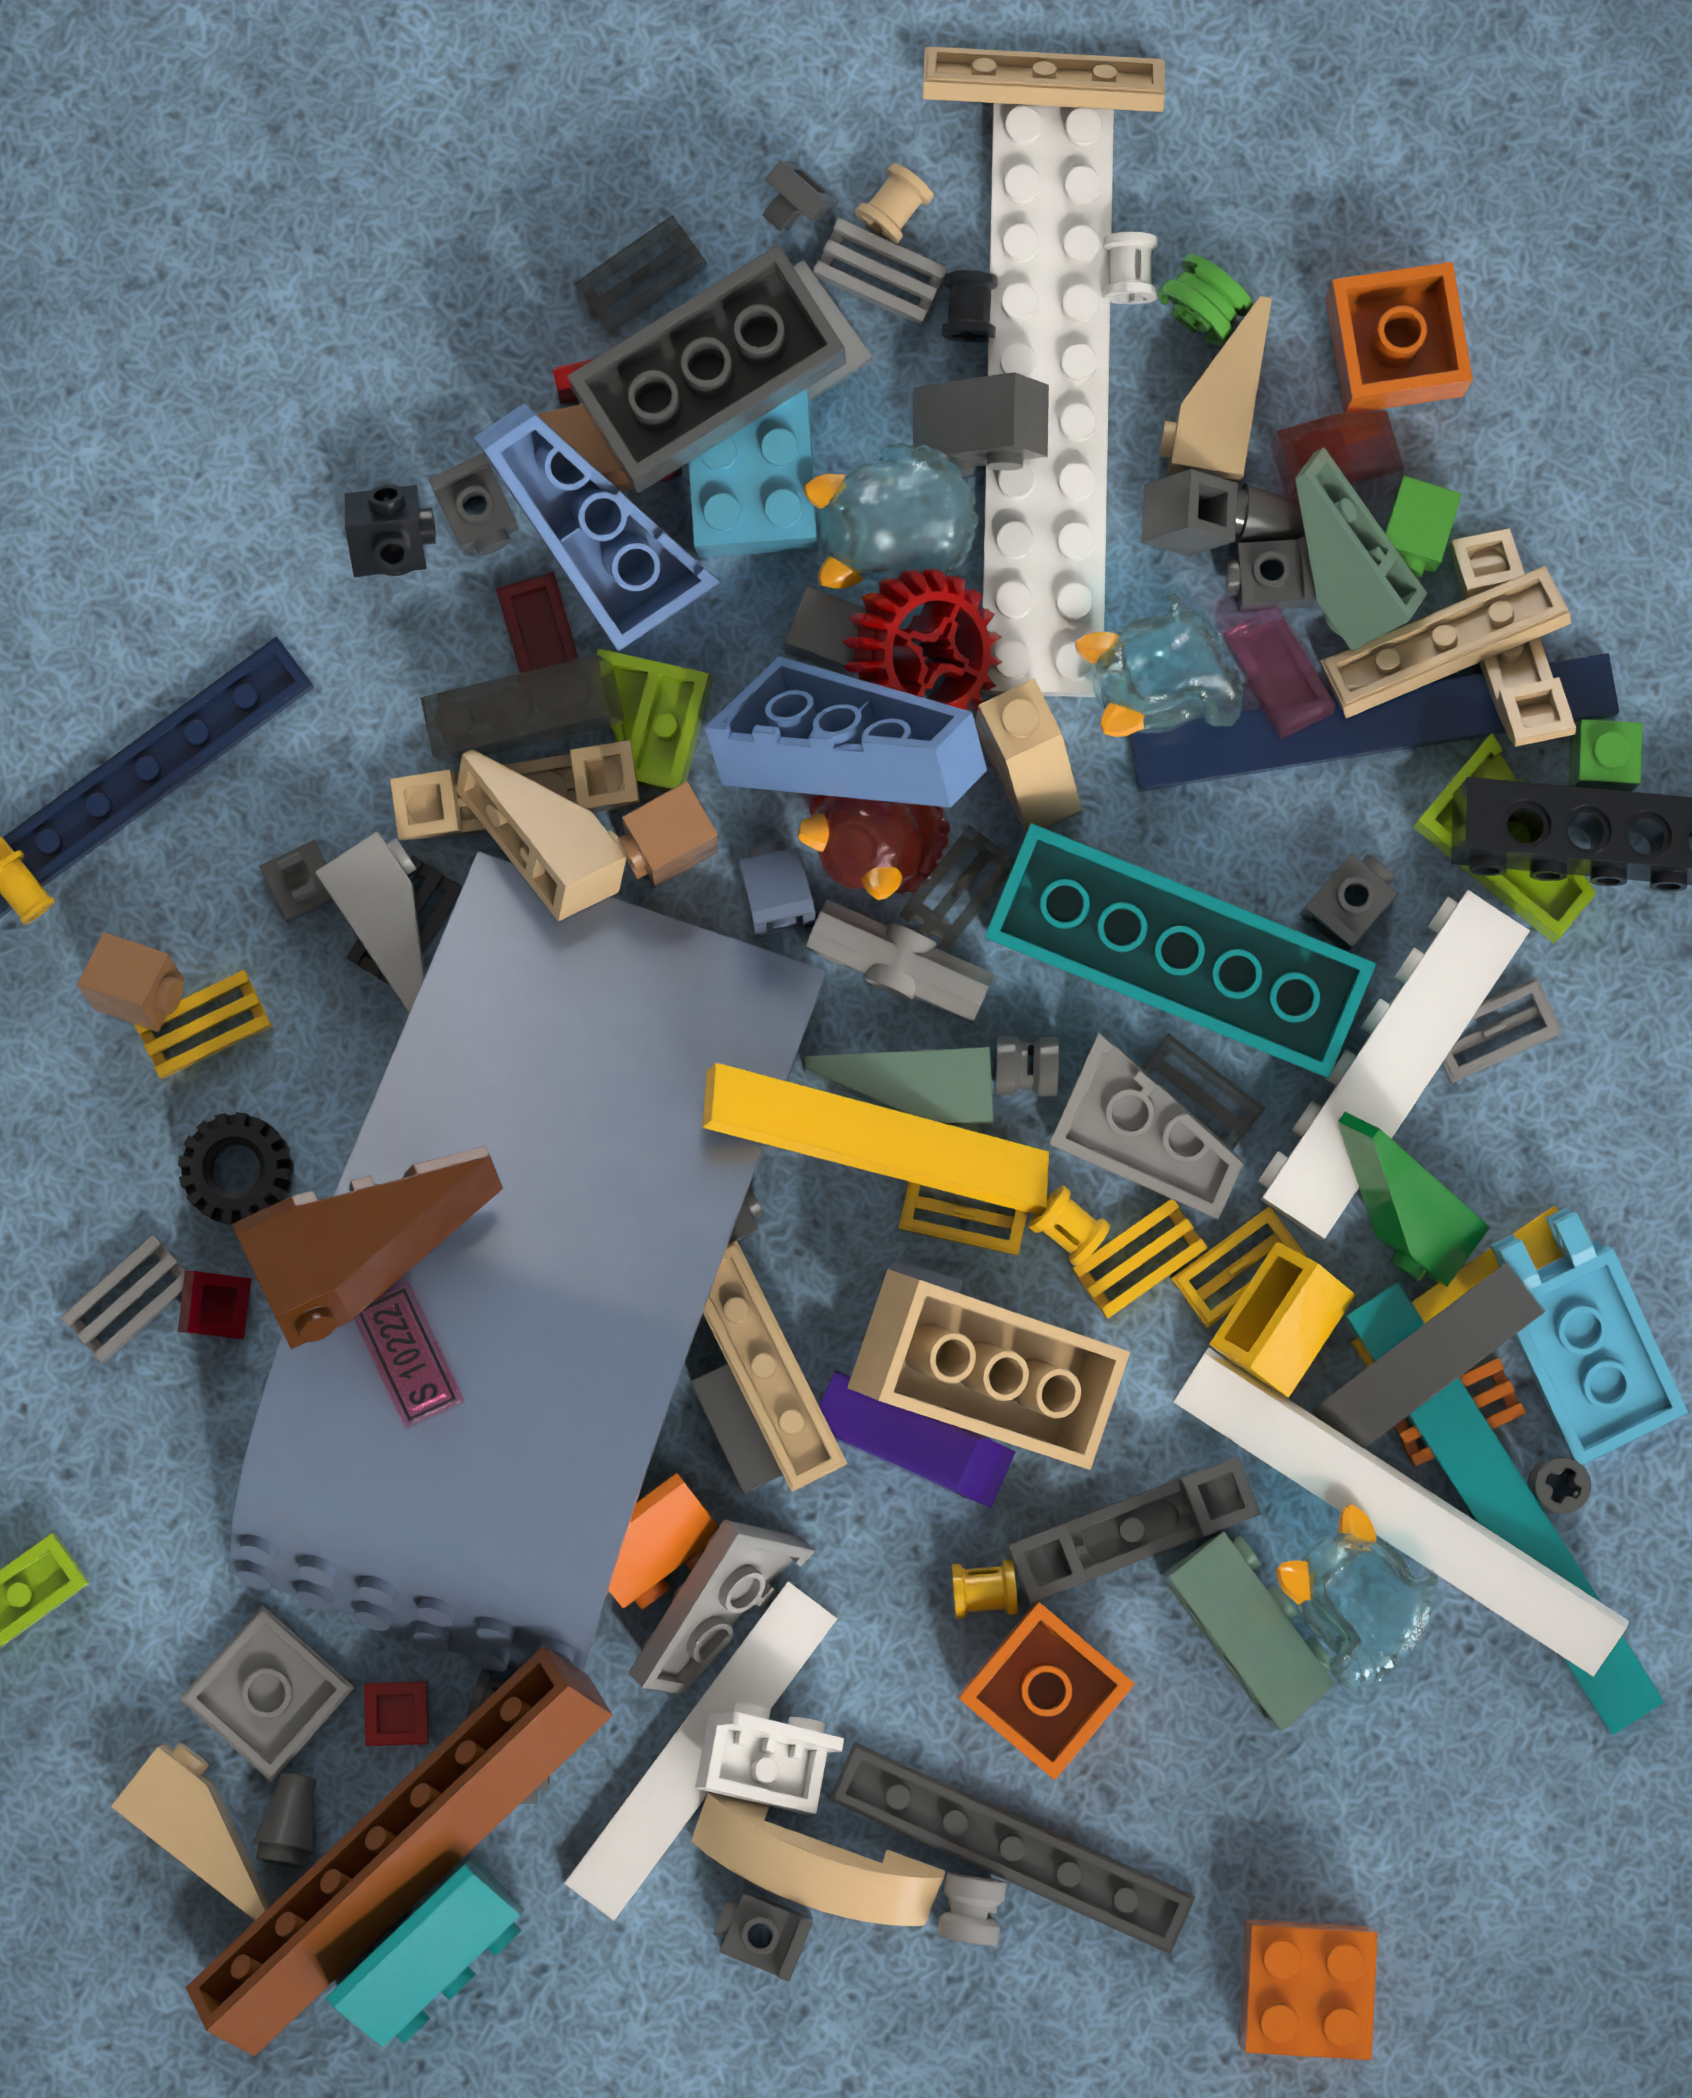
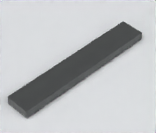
M856 1742L853 1743L829 1797V1800L1170 1955L1195 1899V1896Z

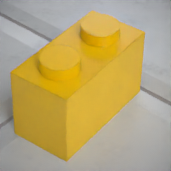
M1276 1242L1209 1345L1253 1377L1289 1398L1356 1295L1319 1263Z

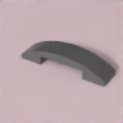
M1506 1262L1314 1408L1312 1412L1316 1418L1365 1449L1546 1311L1511 1265Z
M1238 1456L1059 1524L1007 1546L1029 1604L1088 1582V1580L1262 1514Z

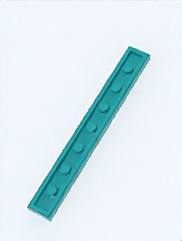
M1399 1282L1393 1283L1344 1315L1373 1363L1425 1324ZM1459 1377L1408 1415L1411 1423L1473 1520L1601 1602ZM1623 1635L1594 1677L1559 1655L1610 1735L1614 1736L1665 1702Z

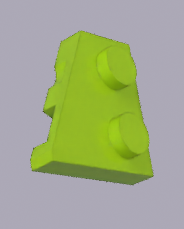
M598 648L596 662L598 669L601 671L607 698L605 706L609 725L613 729L616 742L627 740L632 742L638 785L670 791L686 782L714 678L707 672Z

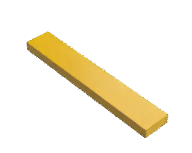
M715 1063L707 1070L702 1128L1034 1215L1047 1208L1049 1151L720 1063Z

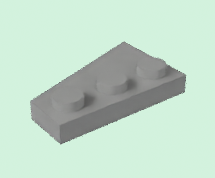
M1101 1030L1099 1031L1049 1145L1219 1219L1244 1160Z
M723 1520L718 1530L707 1541L705 1551L690 1575L677 1589L673 1602L658 1626L645 1640L641 1653L628 1674L642 1688L682 1695L733 1640L734 1631L731 1626L743 1613L754 1604L762 1609L777 1593L771 1586V1583L792 1561H795L801 1567L816 1550L803 1538L796 1535Z

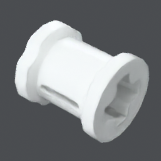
M1118 232L1105 236L1104 248L1110 251L1109 285L1103 289V298H1110V302L1116 304H1141L1155 301L1158 298V289L1152 285V252L1158 248V238L1155 235L1144 232Z

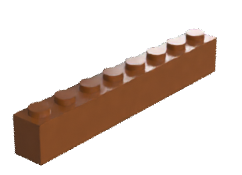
M542 1646L185 1987L206 2031L256 2056L613 1716L589 1675L547 1647Z

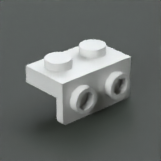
M734 1703L732 1712L709 1714L695 1788L804 1815L816 1814L827 1753L842 1752L844 1738L824 1734L826 1724L812 1719L789 1717L788 1724L769 1720L770 1709L751 1704Z

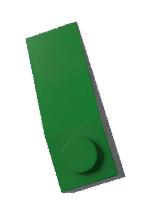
M1344 1112L1338 1120V1124L1375 1237L1394 1252L1389 1262L1415 1282L1419 1283L1425 1275L1447 1287L1490 1229V1226L1380 1128Z

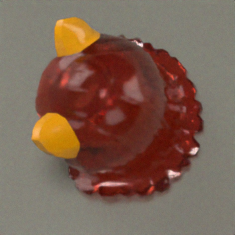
M817 795L811 798L809 813L812 816L803 819L797 832L800 841L818 850L817 853L823 870H826L827 875L836 883L841 882L842 887L850 890L865 888L871 896L881 900L888 898L894 892L901 895L906 892L915 893L926 885L927 878L934 877L938 868L937 861L941 860L942 850L946 849L949 843L947 834L950 832V823L944 818L946 813L940 806Z

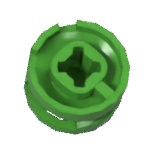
M1188 254L1181 264L1184 272H1181L1175 280H1167L1159 289L1157 297L1161 304L1165 306L1169 301L1172 302L1173 310L1170 314L1191 332L1195 333L1196 330L1201 333L1208 332V335L1204 338L1206 342L1215 346H1223L1232 335L1233 329L1231 325L1235 322L1237 316H1246L1254 304L1245 290L1221 268L1201 256Z

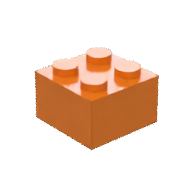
M1453 261L1332 279L1325 296V303L1344 415L1460 398L1465 395L1473 381Z
M1036 1601L956 1696L1053 1780H1056L1135 1683L1044 1605Z
M1245 1919L1239 2045L1244 2052L1372 2060L1378 1932L1370 1926Z

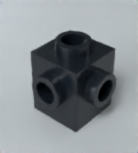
M387 484L368 491L344 493L345 530L354 577L380 574L401 576L411 571L427 569L426 545L436 544V530L432 507L421 508L417 485L399 487Z

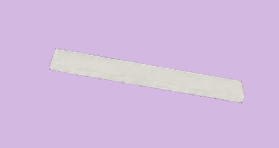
M1210 1348L1206 1350L1174 1400L1175 1404L1340 1512L1349 1504L1361 1509L1369 1517L1377 1536L1593 1677L1627 1629L1629 1624L1627 1619Z

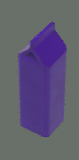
M837 1370L834 1371L819 1407L835 1440L988 1508L992 1507L1016 1451L973 1431L878 1401L848 1389L851 1377Z

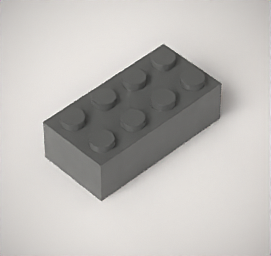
M778 244L572 372L567 377L573 393L638 494L846 364L845 347Z

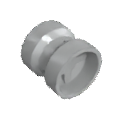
M947 1872L943 1892L948 1898V1906H951V1909L939 1917L937 1936L972 1944L998 1945L1001 1926L995 1918H992V1913H996L997 1907L1005 1900L1007 1882L988 1877Z

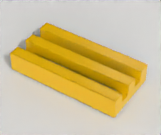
M245 970L182 999L177 1009L172 1014H167L162 1026L241 989L244 997L157 1039L153 1030L134 1024L160 1079L163 1080L273 1027ZM249 1009L251 1010L255 1019L166 1060L162 1051Z
M908 1182L898 1230L1010 1255H1019L1027 1212L1015 1210L1014 1217L918 1196L920 1184ZM915 1208L1011 1229L1009 1240L916 1220L913 1219Z
M1170 1199L1097 1250L1082 1264L1071 1269L1106 1319L1208 1249L1202 1238H1199L1194 1231L1190 1221L1182 1214L1175 1200ZM1166 1217L1171 1219L1175 1225L1172 1229L1098 1281L1093 1279L1089 1271ZM1183 1236L1189 1245L1188 1248L1111 1302L1103 1293L1106 1289Z
M1269 1206L1170 1280L1179 1289L1186 1302L1196 1312L1200 1321L1207 1329L1232 1310L1250 1282L1212 1310L1208 1308L1203 1300L1269 1253L1276 1242L1304 1256L1306 1254L1271 1206ZM1265 1224L1273 1231L1271 1236L1199 1289H1194L1189 1282L1190 1279Z

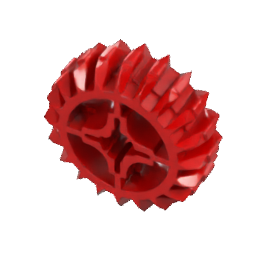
M925 569L923 572L904 570L902 573H898L897 578H885L882 581H878L879 593H867V595L861 597L867 613H855L849 617V620L858 628L857 636L848 637L842 643L850 649H855V659L850 660L843 668L849 673H858V679L922 698L926 689L933 688L939 676L946 675L941 686L926 699L964 710L977 711L978 705L983 703L979 690L989 691L996 687V684L987 675L989 667H995L1003 663L995 655H991V645L999 641L1002 636L987 630L986 626L995 616V613L986 608H978L983 594L978 593L975 589H965V580L960 577L945 576V573H941L940 570ZM924 603L920 615H914L907 628L899 629L901 622L907 614ZM913 642H921V644L918 646ZM926 659H929V660H931V661H933V662H924V661H925Z

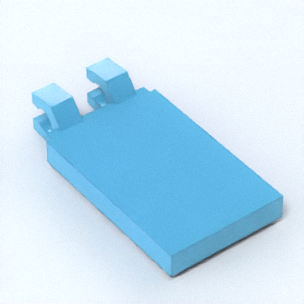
M1566 1207L1545 1218L1563 1257L1536 1270L1521 1239L1516 1240L1514 1235L1511 1234L1491 1244L1490 1247L1499 1267L1508 1262L1546 1311L1515 1334L1514 1337L1570 1458L1584 1465L1688 1414V1411L1614 1249L1608 1245L1602 1247L1599 1240L1591 1243L1578 1213L1575 1211L1571 1213L1570 1209Z

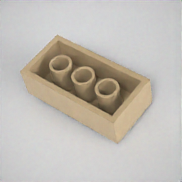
M888 1269L847 1388L878 1401L1091 1470L1130 1352Z

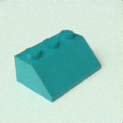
M472 1856L325 1999L333 2008L380 2046L384 2047L394 2036L404 2045L431 2019L423 2008L440 1992L448 2000L452 1999L476 1975L468 1966L486 1948L495 1957L522 1931L514 1921L523 1913L524 1909L480 1862Z

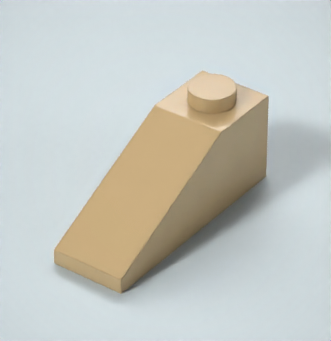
M1263 296L1258 298L1181 403L1176 422L1165 420L1159 457L1170 458L1167 476L1188 469H1194L1236 482L1239 488L1245 470L1272 298Z
M473 749L462 754L456 787L457 793L558 922L619 892L627 856L619 843V837L610 830L606 831L591 811Z
M179 1743L174 1750L167 1744L158 1746L111 1807L256 1921L271 1906V1903L214 1781L203 1773L209 1766L208 1763L182 1743Z

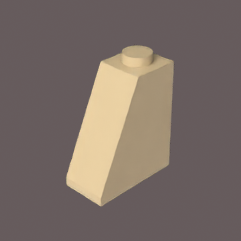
M1035 678L979 704L975 720L979 741L1025 834H1027L1031 823L1048 828L1081 812L1082 808L1063 735Z

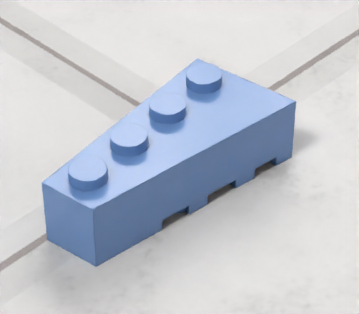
M525 403L473 437L606 637L618 651L720 583L707 568Z
M780 656L705 727L721 785L951 808L987 771L971 711Z

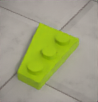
M1492 733L1413 826L1415 830L1450 859L1453 793L1467 777L1524 782L1522 779H1516L1501 756L1503 749ZM1508 821V831L1515 840L1521 843H1531V835L1525 825L1517 821ZM1459 865L1553 944L1561 938L1597 894L1586 876L1567 875V878L1559 881H1540L1532 879L1530 871L1507 869V872L1502 875L1483 876L1471 873L1469 866Z

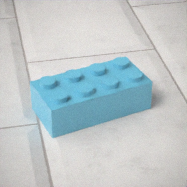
M809 388L689 462L693 537L698 558L819 550L817 510L804 494V485L814 478Z

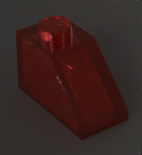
M1387 411L1333 414L1281 429L1276 432L1270 446L1286 498L1294 501L1299 500L1295 481L1296 476L1313 453L1322 447L1327 450L1351 485L1404 470Z

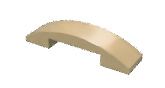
M1510 528L1451 540L1450 548L1462 601L1525 575ZM1540 637L1479 662L1494 706L1515 747L1575 734L1576 726L1560 678H1553Z
M630 740L572 749L570 754L503 765L592 813L640 802L633 748ZM448 769L390 779L399 840L447 837L487 831L456 791L459 772L454 773Z
M708 1791L691 1842L738 1876L778 1896L833 1915L884 1925L925 1926L944 1878L945 1870L890 1850H886L882 1863L765 1821L769 1809L768 1806Z

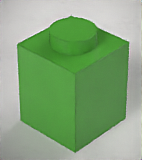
M1403 476L1396 488L1384 527V533L1415 577H1422L1423 571L1434 574L1442 561L1462 493Z
M1582 719L1576 725L1575 734L1570 735L1568 786L1632 792L1641 784L1643 723Z

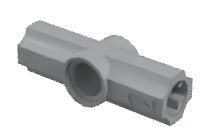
M828 899L816 920L805 949L814 952L815 955L818 954L835 964L863 974L862 978L866 982L879 989L910 1001L917 998L970 1023L974 1022L995 975L983 967L964 961L963 958L955 957L937 949L936 942L918 932L891 922H887L884 925Z

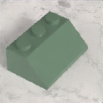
M1219 1531L1160 1574V1576L1269 1726L1283 1731L1335 1685L1327 1673L1335 1664L1313 1635L1304 1641L1296 1631L1290 1620L1296 1617L1298 1613L1280 1588L1275 1585L1267 1591L1253 1570L1260 1566L1261 1563L1246 1541L1239 1534L1230 1540L1225 1532Z

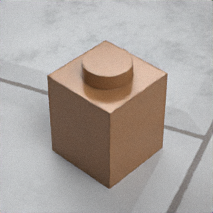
M103 932L77 986L94 1010L159 1032L167 1014H172L181 1001L185 979L169 954Z

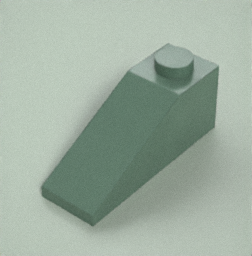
M1324 447L1313 453L1296 476V487L1317 603L1323 610L1324 618L1331 630L1341 635L1351 651H1354L1409 622L1426 597L1427 592Z
M990 1047L805 1056V1074L877 1106L981 1133L980 1126H991L994 1121Z

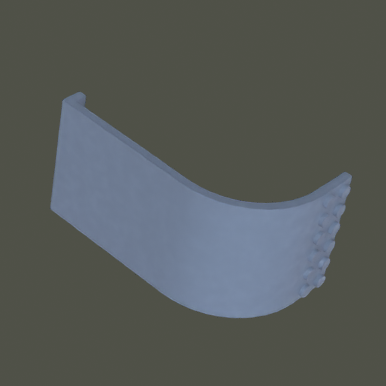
M477 852L333 1195L336 1196L350 1192L351 1180L371 1176L375 1184L403 1178L404 1173L413 1164L486 1146L503 1189L374 1301L381 1300L405 1288L456 1400L412 1421H408L360 1315L334 1329L324 1339L316 1342H306L294 1349L290 1348L282 1332L257 1410L241 1471L233 1513L228 1573L236 1575L240 1582L253 1589L265 1591L274 1588L294 1595L301 1604L311 1609L326 1611L332 1608L352 1615L359 1624L376 1631L392 1629L410 1635L416 1643L424 1648L433 1651H446L450 1649L470 1656L477 1665L487 1670L502 1672L508 1669L516 1672L542 1646H545L586 1673L604 1603L648 1466L686 1357L764 1147L763 1143L702 1128L707 1070L715 1063H720L788 1081L808 1023L812 1020L827 970L613 897H608L558 922L513 863ZM404 1293L362 1311L410 1417L452 1398ZM398 1303L403 1315L381 1314L377 1318L378 1320H383L384 1323L377 1324L374 1322L373 1317L376 1312L381 1310L397 1312L393 1304ZM402 1317H404L409 1327L408 1330L385 1329L384 1333L386 1335L390 1334V1338H383L380 1335V1329L384 1325L394 1324L403 1326L400 1320ZM411 1331L416 1343L394 1342L391 1344V1348H396L397 1351L389 1352L386 1345L389 1340L394 1338L410 1340L406 1332ZM409 1349L420 1350L419 1356L410 1363L404 1365L393 1364L394 1358L403 1351ZM411 1352L400 1357L397 1360V1362H402L407 1359H410L416 1354V1352ZM420 1364H426V1366L407 1374L412 1376L410 1379L399 1377V1374ZM433 1383L436 1385L438 1394L434 1399L430 1397L433 1394V1389L428 1387L425 1390L426 1398L423 1403L419 1405L411 1403L409 1399L411 1392L415 1390L414 1399L418 1401L420 1399V1390L425 1384Z

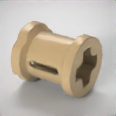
M891 163L886 170L888 176L886 182L868 204L860 203L855 209V214L875 234L898 244L903 238L901 229L921 204L929 205L934 198V194L913 172L897 163Z

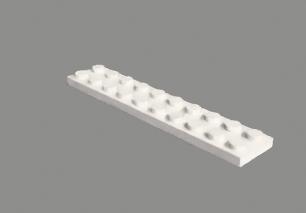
M993 103L989 273L998 276V286L991 290L990 324L996 327L995 338L988 339L987 376L1016 372L1048 384L1049 409L1048 457L1023 460V468L1018 470H994L985 465L982 608L989 609L995 613V616L986 627L988 631L996 632L1002 636L999 641L991 645V655H995L1003 663L995 667H989L987 675L996 684V687L989 691L981 689V694L1000 695L1035 678L1043 696L1102 697L1104 654L1099 659L1097 665H1094L1083 659L1076 652L1075 642L1084 635L1093 632H1104L1110 298H1103V289L1109 285L1110 251L1104 248V238L1112 232L1114 109Z

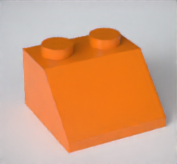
M675 1473L635 1505L608 1590L622 1608H626L635 1601L639 1608L643 1610L670 1590L671 1587L665 1580V1577L683 1564L691 1572L705 1551L707 1541L720 1527L680 1473Z

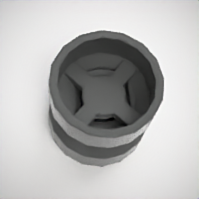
M997 1034L995 1046V1095L1013 1096L1019 1090H1032L1037 1096L1056 1097L1059 1070L1058 1036L1040 1035L1034 1041H1021L1013 1034ZM1028 1056H1032L1031 1075H1027Z

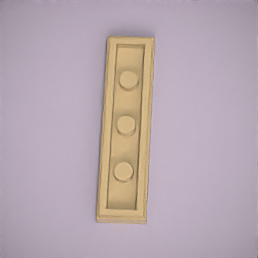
M925 47L922 99L1163 112L1165 100V62L1162 59Z
M1543 566L1394 629L1354 651H1351L1349 648L1320 662L1322 671L1345 718H1349L1571 624V617L1546 566Z
M737 1240L728 1244L703 1314L791 1492L847 1465V1462Z

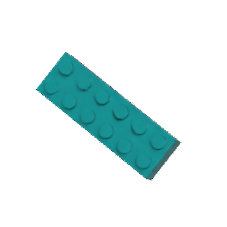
M1031 823L984 937L1327 1078L1332 1073L1376 966V963L1034 823Z

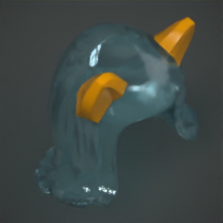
M889 443L880 451L882 457H880L879 461L866 462L848 474L825 473L812 478L804 485V494L809 502L819 509L821 540L828 555L819 569V585L834 589L848 588L857 585L863 580L878 582L885 578H897L898 573H902L904 570L923 572L925 569L940 570L941 573H945V576L952 574L954 568L961 566L966 560L967 552L971 550L972 540L975 538L974 528L978 525V515L972 510V506L976 503L974 493L970 491L968 479L961 477V469L958 465L950 463L946 454L938 449H931L926 444L916 448L914 445L905 443L897 445Z
M1177 594L1166 596L1170 606L1168 614L1135 620L1124 626L1116 634L1093 632L1084 635L1075 642L1076 652L1096 667L1093 689L1100 709L1104 712L1100 724L1103 734L1122 737L1137 731L1142 733H1164L1202 716L1205 717L1206 723L1214 727L1232 726L1233 723L1237 722L1242 712V696L1244 692L1239 672L1234 667L1235 661L1232 655L1227 652L1229 649L1222 635L1199 613L1189 609L1187 604Z
M1352 1504L1342 1509L1337 1534L1327 1535L1316 1540L1303 1552L1299 1561H1287L1281 1563L1276 1568L1278 1583L1283 1592L1295 1601L1296 1608L1304 1625L1336 1654V1656L1329 1660L1331 1674L1335 1676L1340 1686L1360 1688L1381 1681L1386 1675H1389L1397 1668L1399 1662L1406 1660L1410 1650H1414L1419 1641L1425 1636V1629L1431 1620L1430 1615L1434 1608L1433 1594L1436 1592L1439 1577L1431 1570L1426 1577L1416 1578L1397 1550L1389 1544L1376 1539L1375 1529L1369 1517Z

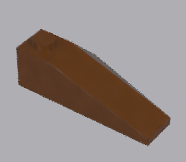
M486 1146L413 1164L404 1173L403 1178L375 1184L371 1176L351 1180L350 1192L317 1200L314 1191L294 1195L231 1225L290 1348L294 1349L306 1342L322 1340L329 1336L334 1329L352 1321L497 1195L503 1187Z

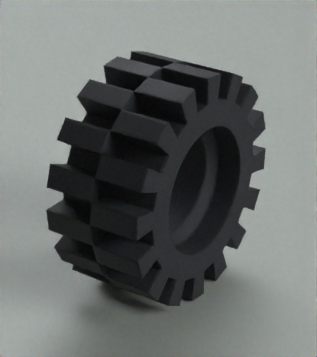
M239 1112L233 1115H227L226 1113L215 1115L214 1120L208 1123L206 1121L200 1123L196 1127L198 1131L192 1137L188 1135L183 1144L186 1148L183 1156L179 1155L178 1166L181 1167V1176L179 1177L181 1188L185 1189L188 1195L186 1198L192 1206L217 1222L234 1224L282 1201L286 1192H290L293 1184L290 1182L291 1173L294 1172V1162L289 1154L290 1149L279 1132L258 1117L255 1118L247 1113ZM237 1145L248 1147L256 1154L259 1160L260 1173L257 1181L250 1189L241 1193L224 1191L214 1179L213 1165L215 1159L228 1147Z

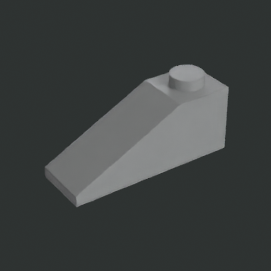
M376 831L315 871V873L408 1014H410L425 978L415 892L412 882L407 876L416 870V867L396 838L386 844Z

